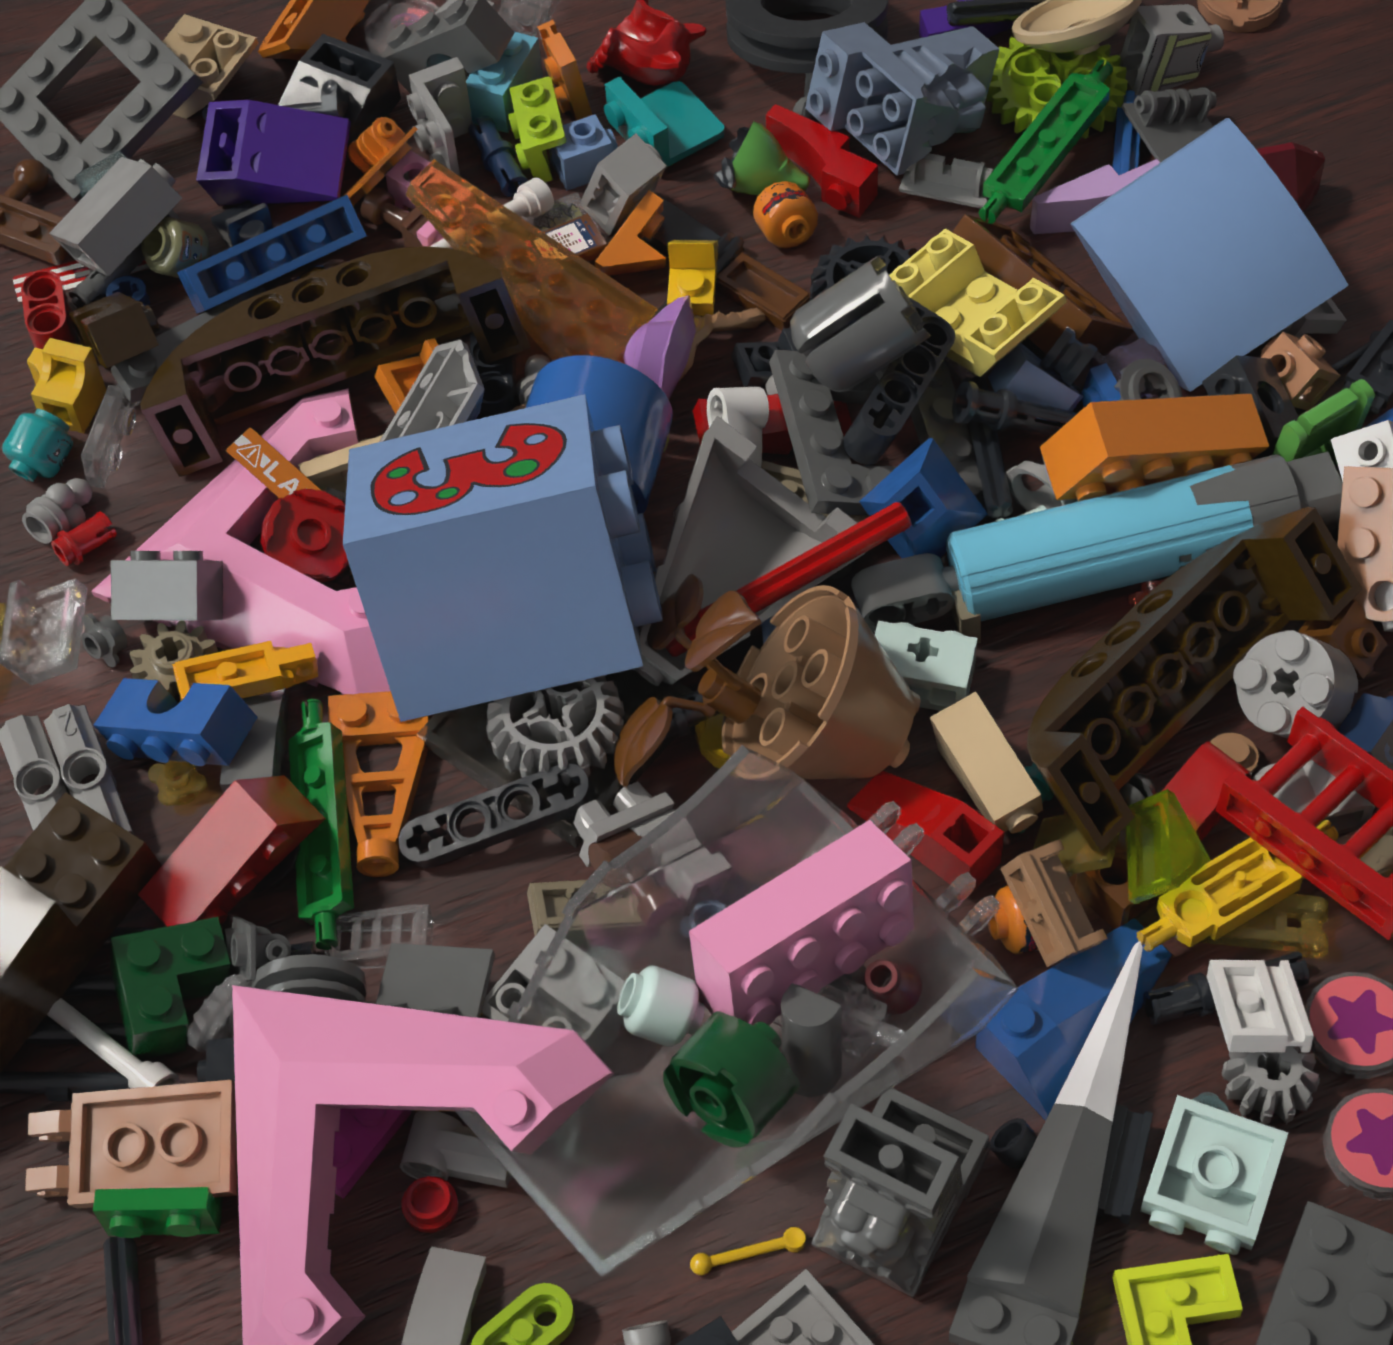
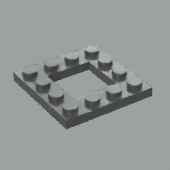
M85 0L0 88V121L36 160L45 165L48 173L78 203L121 157L130 159L203 81L122 0ZM105 45L141 82L81 143L46 104Z
M775 350L769 364L811 513L830 514L834 509L839 508L847 515H869L859 501L897 466L851 464L850 457L844 449V437L833 401L865 404L889 365L851 390L837 392L827 388L816 379L806 365V357L803 353ZM943 361L911 412V417L920 446L927 439L933 438L986 511L974 446L967 425L956 423L953 419L952 404L956 391L947 363ZM986 515L982 520H987L989 516Z

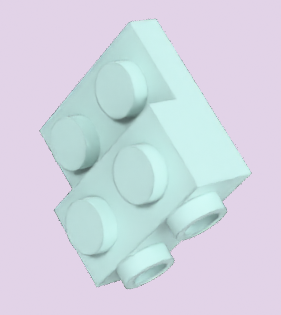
M1177 1095L1142 1202L1141 1212L1151 1215L1150 1225L1161 1231L1181 1235L1184 1227L1206 1234L1205 1244L1217 1251L1237 1255L1240 1247L1252 1250L1288 1133Z

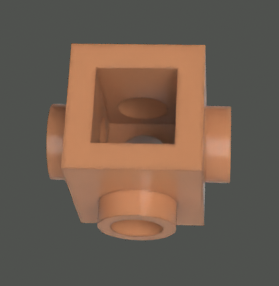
M1282 332L1279 337L1269 341L1261 352V358L1271 359L1293 406L1309 411L1340 377V374L1322 358L1326 353L1325 349L1306 334L1299 338Z

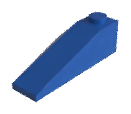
M1135 918L1106 935L1108 939L1102 941L1101 944L1063 960L1021 985L978 1019L975 1048L1045 1121L1133 946L1139 942L1137 932L1145 929ZM1145 944L1142 946V957L1130 1023L1137 1011L1144 1005V992L1153 990L1171 960L1172 954L1162 944L1151 952H1147L1144 949Z

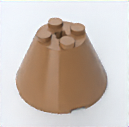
M825 585L815 586L801 592L772 617L770 623L775 625L776 628L769 635L761 649L753 645L751 646L739 668L737 675L759 688L761 698L754 713L744 723L737 724L726 716L723 718L722 748L724 753L732 757L734 764L730 768L737 774L751 780L871 778L882 772L888 765L893 768L900 766L909 753L910 743L907 737L911 730L914 716L920 707V695L911 691L849 596L834 587Z

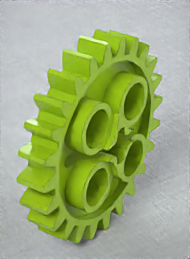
M1013 37L1009 40V49L999 47L1000 50L986 100L992 102V113H1002L1001 123L1003 125L1015 121V133H1019L1029 127L1071 73L1087 75L1094 68L1097 61L1102 59L1104 60V65L1108 61L1113 67V73L1104 82L1110 88L1109 102L1090 127L1101 132L1104 129L1105 120L1115 121L1117 108L1121 107L1124 103L1128 80H1125L1126 67L1120 66V55L1110 56L1111 46L1109 44L1100 46L1097 50L1083 55H1075L1074 51L1054 53L1031 48ZM1089 128L1086 130L1082 137L1088 138Z

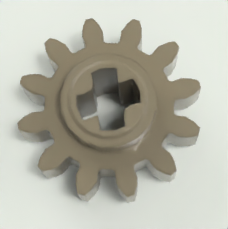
M180 620L176 625L175 631L171 632L168 631L165 624L159 623L157 626L159 636L156 638H152L147 634L140 635L145 650L137 649L130 651V657L134 664V667L130 670L133 679L158 680L174 698L175 695L179 694L172 664H175L177 661L218 652L215 641L207 638L204 627L199 626L189 633L184 620Z

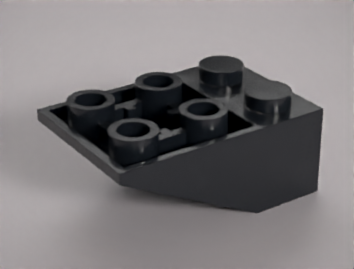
M322 34L298 61L278 105L320 102L323 83L329 79H334L350 95L349 107L345 116L342 117L351 121L346 164L350 160L348 156L349 145L357 140L360 134L370 127L376 119L387 117L401 100L394 61Z

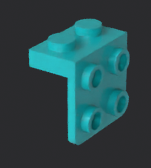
M620 77L605 84L607 104L604 105V112L608 122L626 141L634 134H637L646 144L652 145L658 151L667 167L722 139L725 135L723 123L683 82H672L641 99Z

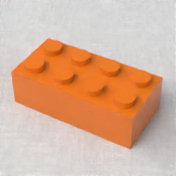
M1252 394L1090 402L1040 446L1056 500L1077 499L1079 502L1228 465L1252 461L1266 450L1269 444Z

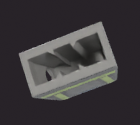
M1189 4L1139 6L1136 13L1132 16L1120 55V66L1127 69L1125 80H1128L1127 89L1134 90L1135 95H1141L1144 91H1164L1193 81L1199 75L1206 53L1220 50L1223 47L1224 35L1221 27L1217 24L1208 25L1196 8Z

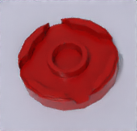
M306 488L293 491V494L279 498L272 504L262 523L261 545L264 553L319 583L334 580L349 567L343 547L345 504L339 498L325 491Z

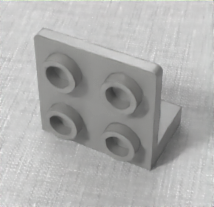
M455 57L410 74L412 94L407 95V102L413 117L417 121L415 127L418 130L414 133V138L422 152L428 150L431 163L461 181L454 138L468 133L472 117L464 67L459 59Z

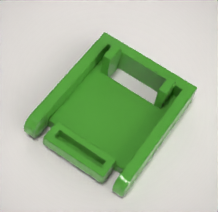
M1359 379L1349 389L1344 388L1300 415L1297 421L1293 420L1284 425L1272 455H1280L1288 462L1329 452L1334 465L1338 466L1331 439L1361 429L1375 397L1372 387L1365 380Z

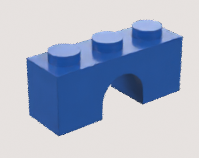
M123 678L93 726L107 740L106 745L109 750L123 759L132 760L136 757L154 759L161 763L180 761L189 762L196 766H204L205 764L229 766L258 716L230 685L193 683L186 696L178 703L158 680Z

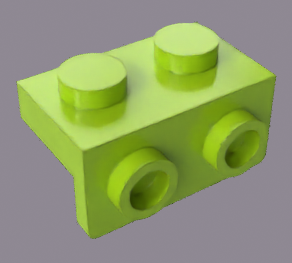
M544 77L509 88L514 112L508 114L515 139L520 138L521 143L516 144L515 148L522 170L530 168L534 178H540L544 182L552 181L553 177L546 150L563 145L567 140L554 84L551 77Z

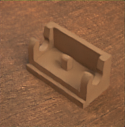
M1060 839L1018 855L1000 868L1047 967L1093 948L1108 939L1103 929L1094 932L1058 857L1060 851L1064 850Z

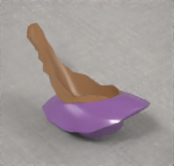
M690 295L679 297L632 335L625 347L624 362L653 380L663 390L669 400L677 383L693 365L697 346L710 333L755 329L766 320V316L758 308H750L743 312H730L727 315L717 312L714 315L705 314L703 317L699 315L694 316Z

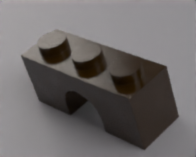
M120 292L111 294L68 313L82 346L92 348L95 358H98L99 363L106 368L159 346L154 333L159 332L160 327L150 306H144L141 301L139 302Z

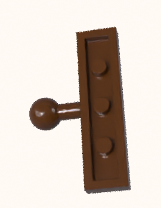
M25 159L19 162L14 169V183L4 195L0 194V244L59 266L69 253L49 233L63 217L22 202L28 194L41 192L47 186L49 180L48 170L42 162L36 159Z

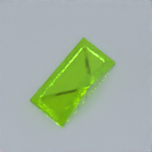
M1166 789L1128 806L1135 816L1126 826L1128 897L1130 902L1138 904L1178 888L1204 866L1210 858L1174 792Z

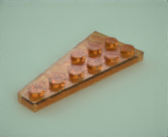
M435 159L410 182L406 196L453 249L471 253L488 261L500 270L523 328L553 361L568 356L588 355L604 357L619 362L624 357L625 347L632 335L641 326L652 320L658 311L656 307Z

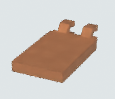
M232 1079L73 1093L71 1110L29 1113L28 1136L39 1137V1141L44 1143L70 1141L69 1166L56 1165L26 1169L25 1191L29 1193L37 1192L38 1197L67 1196L68 1205L79 1209L93 1207L95 1189L209 1187L214 1197L237 1196L235 1081Z

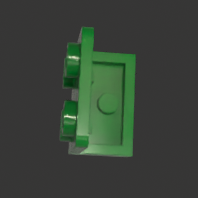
M209 1187L95 1189L93 1212L108 1236L136 1238L143 1235L192 1237L198 1234H220L223 1197H214Z

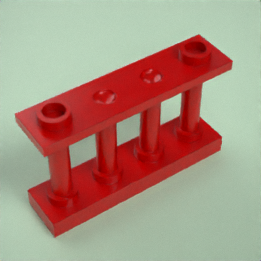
M1302 706L1296 712L1287 741L1293 747L1258 781L1251 780L1236 769L1223 782L1216 812L1387 940H1390L1393 937V873L1389 877H1383L1360 859L1393 827V770L1338 732L1329 721L1317 717ZM1312 760L1336 778L1301 812H1295L1274 797V795L1301 768ZM1355 791L1379 808V810L1344 845L1338 844L1316 827Z

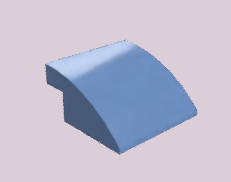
M1229 118L1224 119L1070 223L1138 338L1156 347L1166 366L1177 379L1179 386L1190 392L1200 386L1203 380L1236 355H1246L1349 286L1334 259L1296 201L1255 147Z

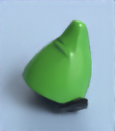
M753 121L749 128L744 126L737 130V138L731 140L728 145L734 151L732 160L725 157L722 160V170L715 172L713 175L722 188L749 195H759L766 187L776 182L788 181L796 183L804 191L810 184L809 176L788 159L773 134L762 124Z

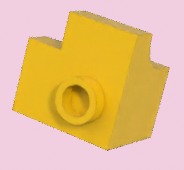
M49 338L44 348H34L27 360L36 384L31 393L36 409H42L57 416L69 425V430L84 434L107 394L94 353L90 347Z

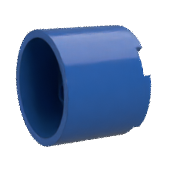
M575 355L559 358L548 363L538 372L526 408L585 394L595 430L620 425L633 474L634 485H631L637 514H644L673 420V411L667 396L648 376L631 366L612 359Z

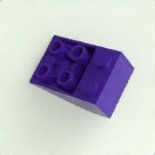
M253 100L209 102L196 181L218 206L239 205L248 200L252 204L334 201L340 198L351 121L347 118Z

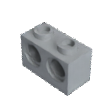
M634 134L597 164L580 205L610 236L624 224L626 218L633 212L648 190L654 192L667 166L652 145L646 144L637 134Z

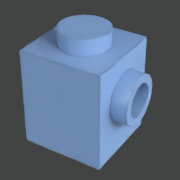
M595 114L563 125L566 143L549 149L550 162L566 190L589 183L597 164L618 148L613 132L610 129L604 130Z

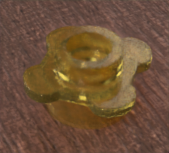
M169 761L164 765L158 763L153 765L148 771L150 782L158 786V799L160 803L166 806L190 803L198 794L204 791L207 785L206 778L198 774L195 765L189 762ZM176 776L182 777L177 781H173V778Z

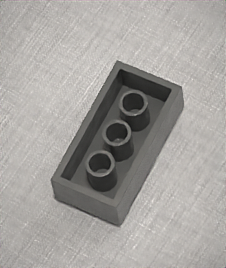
M1308 1201L1255 1345H1389L1393 1333V1234Z

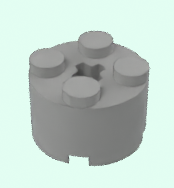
M1293 630L1274 633L1263 638L1249 650L1244 659L1234 669L1233 678L1237 687V696L1246 717L1260 729L1285 738H1289L1296 712L1302 706L1317 717L1326 719L1338 730L1352 710L1350 708L1354 692L1358 693V679L1355 669L1343 652L1325 642Z

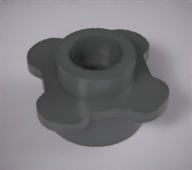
M91 613L84 615L82 622L85 626V633L82 634L81 640L85 650L91 657L95 659L102 657L108 666L115 667L119 664L117 653L127 647V637L123 628L116 620H111L109 615H104L99 619H96Z

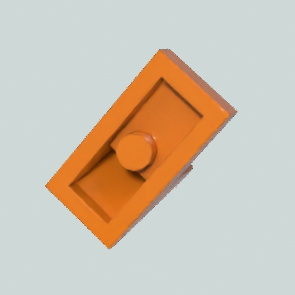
M648 190L595 261V271L601 276L656 270L665 267L666 258L642 240L644 236L650 240L665 220V217L661 215L663 212V199Z

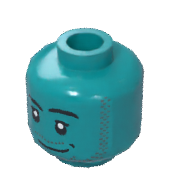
M37 409L35 413L21 414L2 445V452L11 461L8 469L30 482H34L37 476L43 478L54 477L59 472L73 447V439L67 433L70 428L69 425L57 416L42 409Z

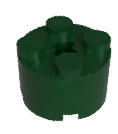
M716 1011L672 1057L669 1062L670 1064L663 1072L664 1086L677 1109L686 1118L693 1111L707 1123L700 1130L701 1132L721 1144L736 1148L748 1145L753 1138L760 1134L798 1091L800 1082L779 1050L782 1041L772 1027L763 1022H756L752 1026L737 1017L720 1011Z

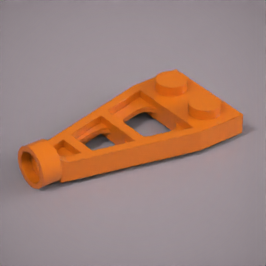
M391 691L328 696V722L342 731L347 807L358 842L357 870L369 877L392 875L399 868L400 848L398 838L402 828L408 822L431 742V715L401 722ZM401 743L402 751L398 765L393 771L364 773L361 770L356 755L359 746ZM396 790L393 812L391 814L365 816L362 800L363 793Z

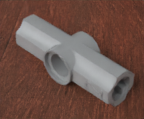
M67 704L54 709L52 714L43 721L60 765L61 777L70 795L134 835L117 790L116 780L108 766L86 706ZM98 774L92 782L79 784L86 776Z
M20 715L5 722V725L0 729V743L14 778V788L23 802L34 831L65 792L70 793L61 777L59 766L41 719L38 715ZM52 785L47 792L33 795L41 786Z

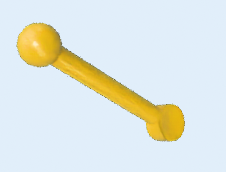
M791 1227L780 1238L711 1256L705 1253H697L690 1261V1268L697 1275H706L712 1267L784 1248L789 1252H799L805 1246V1233L800 1228Z

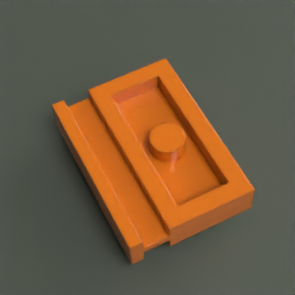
M551 20L537 26L547 57L543 59L549 77H551L553 84L556 86L554 89L562 113L570 111L575 121L591 116V108L577 61L561 33H558L555 22Z

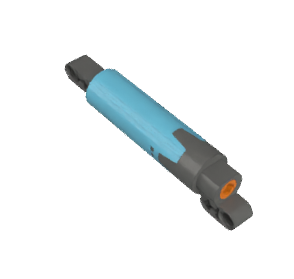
M1329 452L1288 462L1280 455H1272L951 532L946 540L948 567H943L940 557L935 554H918L864 568L854 575L851 587L860 614L870 629L876 631L878 621L916 624L941 617L953 608L955 601L952 592L960 590L968 612L974 615L980 614L981 621L1171 576L1192 560L1229 538L1258 524L1306 507H1315L1338 545L1343 481H1341Z

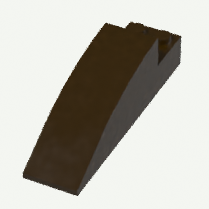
M66 792L4 867L0 866V1073L49 1013L53 1004L61 998L139 900V892L162 867L144 841Z

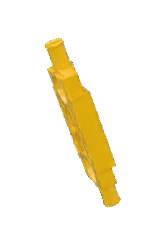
M1324 820L1316 827L1334 841L1338 839V832L1335 826L1330 828V821ZM1250 837L1177 880L1176 887L1158 899L1157 910L1160 920L1138 931V941L1141 942L1142 946L1145 944L1144 949L1147 952H1151L1154 948L1173 937L1188 947L1194 946L1208 936L1216 941L1299 891L1302 880L1305 878Z

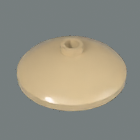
M1046 0L1020 15L1013 23L1012 30L1015 39L1028 47L1054 53L1074 51L1075 55H1083L1097 50L1100 47V42L1116 34L1136 13L1142 0Z

